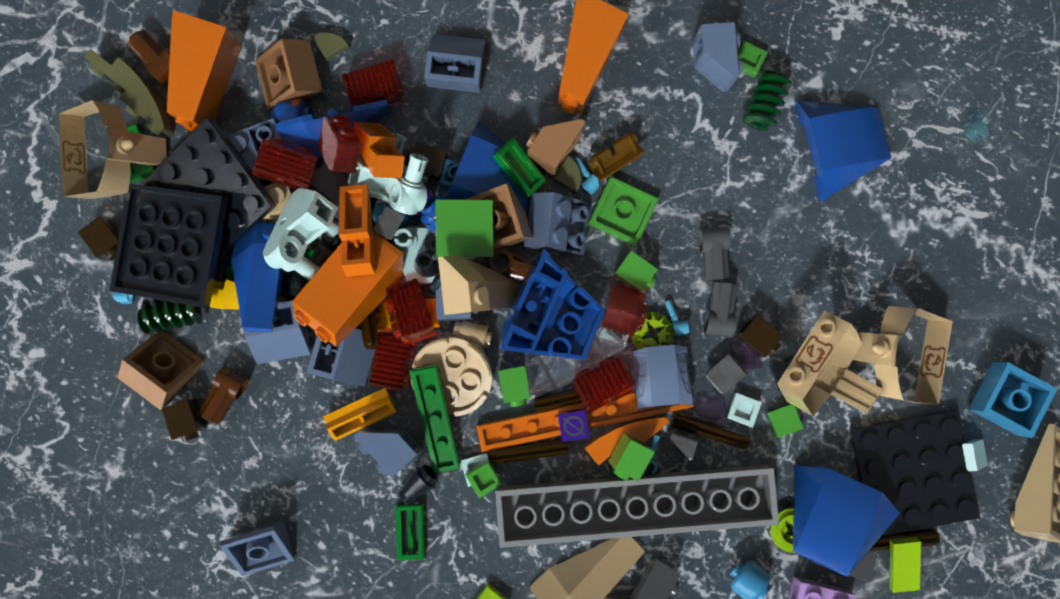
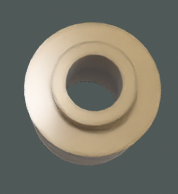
M463 320V322L456 321L452 336L470 340L483 350L484 347L489 349L493 333L488 332L489 326Z

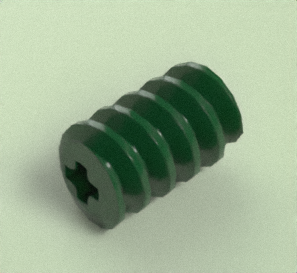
M772 70L761 71L762 75L757 80L758 85L753 90L755 95L751 96V104L746 108L747 114L742 118V121L747 126L756 130L767 131L768 126L777 125V121L771 117L780 116L781 111L775 107H783L785 105V102L779 96L787 97L789 92L783 87H791L793 84L784 75Z
M144 299L142 308L138 310L137 314L139 327L144 334H149L151 331L160 332L162 329L171 330L173 327L182 328L183 325L192 326L194 323H202L201 307L164 301V304H162V301L153 299V306L148 299Z

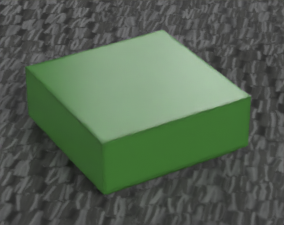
M744 41L737 53L738 58L742 59V72L755 78L768 51Z
M790 403L766 412L776 438L804 429L796 407Z
M489 460L465 474L479 498L503 484Z

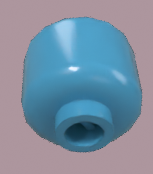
M749 561L745 565L739 562L730 573L733 577L730 584L731 589L742 599H763L773 587L769 584L771 576L754 561Z

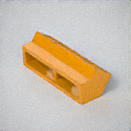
M383 388L323 416L328 432L333 440L336 441L396 413V407L389 389Z

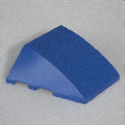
M794 100L800 126L804 125L816 172L813 179L819 202L891 159L879 107Z
M478 122L470 136L447 198L449 200H464L501 185L509 184L528 218L530 197L524 198L492 157L505 142Z
M544 249L520 286L502 327L499 349L583 361L586 359L606 310L583 287H579L568 276V272L564 268H560Z
M795 465L793 552L847 577L900 512L883 492L829 468Z

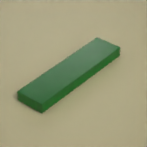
M434 363L410 368L409 372L433 472L435 474L460 469V458L438 364Z

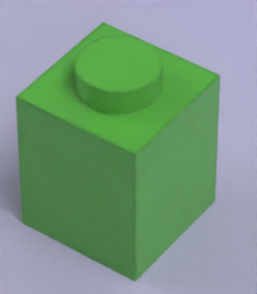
M631 250L613 275L638 293H641L644 289L649 291L658 279L654 274L658 269Z
M525 366L499 370L504 403L510 402L511 407L527 404L526 399H530L531 394Z
M624 432L608 462L614 468L613 473L626 481L630 477L639 482L655 452L644 442Z

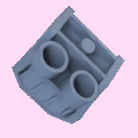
M664 345L645 347L632 352L638 410L655 406L693 405L687 347Z

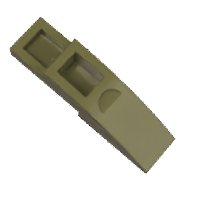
M90 49L84 56L85 59L92 63L90 69L103 79L107 75L113 80L110 85L122 93L119 99L127 105L124 110L136 119L143 117L148 122L145 126L159 136L162 132L171 138L174 133L168 114L159 97L147 81L119 57L113 64H110Z

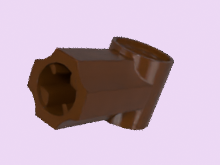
M144 29L135 31L129 37L127 45L145 63L144 67L163 85L169 80L170 53L165 48L162 49Z
M499 248L493 251V257L488 258L487 265L493 271L523 282L535 260ZM496 256L505 257L507 266L503 269L496 268L493 265V258Z
M223 366L215 375L211 383L213 388L198 413L209 422L217 425L221 424L234 400H237L245 391L249 379L227 366Z

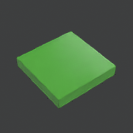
M610 176L588 225L636 247L659 198Z
M435 200L436 257H493V200Z

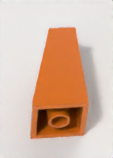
M576 0L558 104L561 105V109L571 115L576 113L582 115L624 32L629 16L628 13L602 0Z
M174 10L171 24L167 113L176 118L175 123L193 132L206 118H213L216 121L242 44L227 27Z
M374 231L375 274L347 277L341 266V243L292 301L294 318L301 325H308L314 329L318 338L325 343L329 341L337 347L403 281V252Z

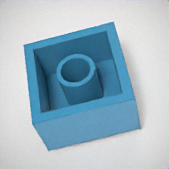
M992 362L968 410L1014 435L1033 438L1058 389L1009 362Z

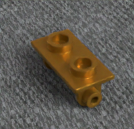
M626 133L611 143L615 150L612 153L608 147H605L590 156L591 159L587 161L590 166L588 168L601 182L629 163L634 162L645 154V151L637 144L638 139L634 133Z

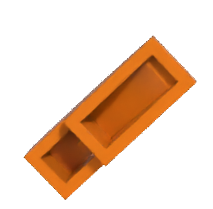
M354 122L353 128L358 147L371 174L378 178H402L405 156L396 149L397 137L380 123Z
M368 184L340 187L339 236L342 241L341 266L347 277L375 274L373 222Z
M656 416L629 421L597 435L583 445V447L594 461L600 465L612 455L624 432L642 442H646L668 424L669 420L664 416Z

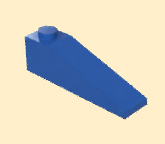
M387 100L354 106L350 109L349 113L337 111L336 109L328 111L327 115L323 118L313 119L310 114L279 122L275 125L291 162L301 168L314 166L316 161L324 159L356 137L353 128L354 122L376 123L391 113V108Z

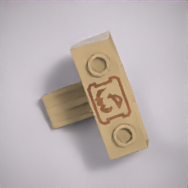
M91 100L59 113L63 197L95 199L128 193L130 163L159 166L167 158L166 139L129 132L123 113L117 105ZM100 112L104 127L108 129L109 157L106 158L104 172L97 191L88 193L85 116Z
M888 306L883 318L880 334L857 332L862 344L853 360L875 364L876 386L882 388L879 396L912 403L939 405L953 321L919 308ZM915 314L928 321L914 401L903 400L900 391L898 367H895V357L900 335L904 334L909 321Z
M825 310L823 311L777 383L788 403L813 416L829 396L832 395L866 414L869 413L881 394L882 388L847 369L862 344L852 324Z

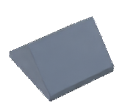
M284 519L232 534L220 541L221 549L241 576L295 561Z

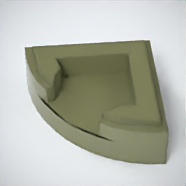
M324 32L312 36L327 61L350 48L343 38L333 33Z
M568 156L554 180L577 193L581 184V173L577 163Z

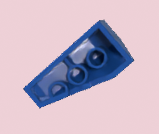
M259 222L234 247L231 261L243 331H273L286 271L282 268L275 269L270 267L264 259L263 250L276 223Z

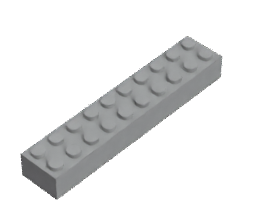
M768 465L656 473L653 475L644 474L639 482L630 477L628 481L620 477L499 486L495 490L500 548L779 525L774 468Z

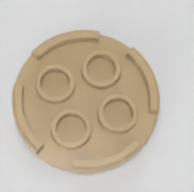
M443 336L428 342L418 352L412 368L434 363L438 364L449 415H466L483 404L492 386L493 372L488 357L479 346L462 337Z

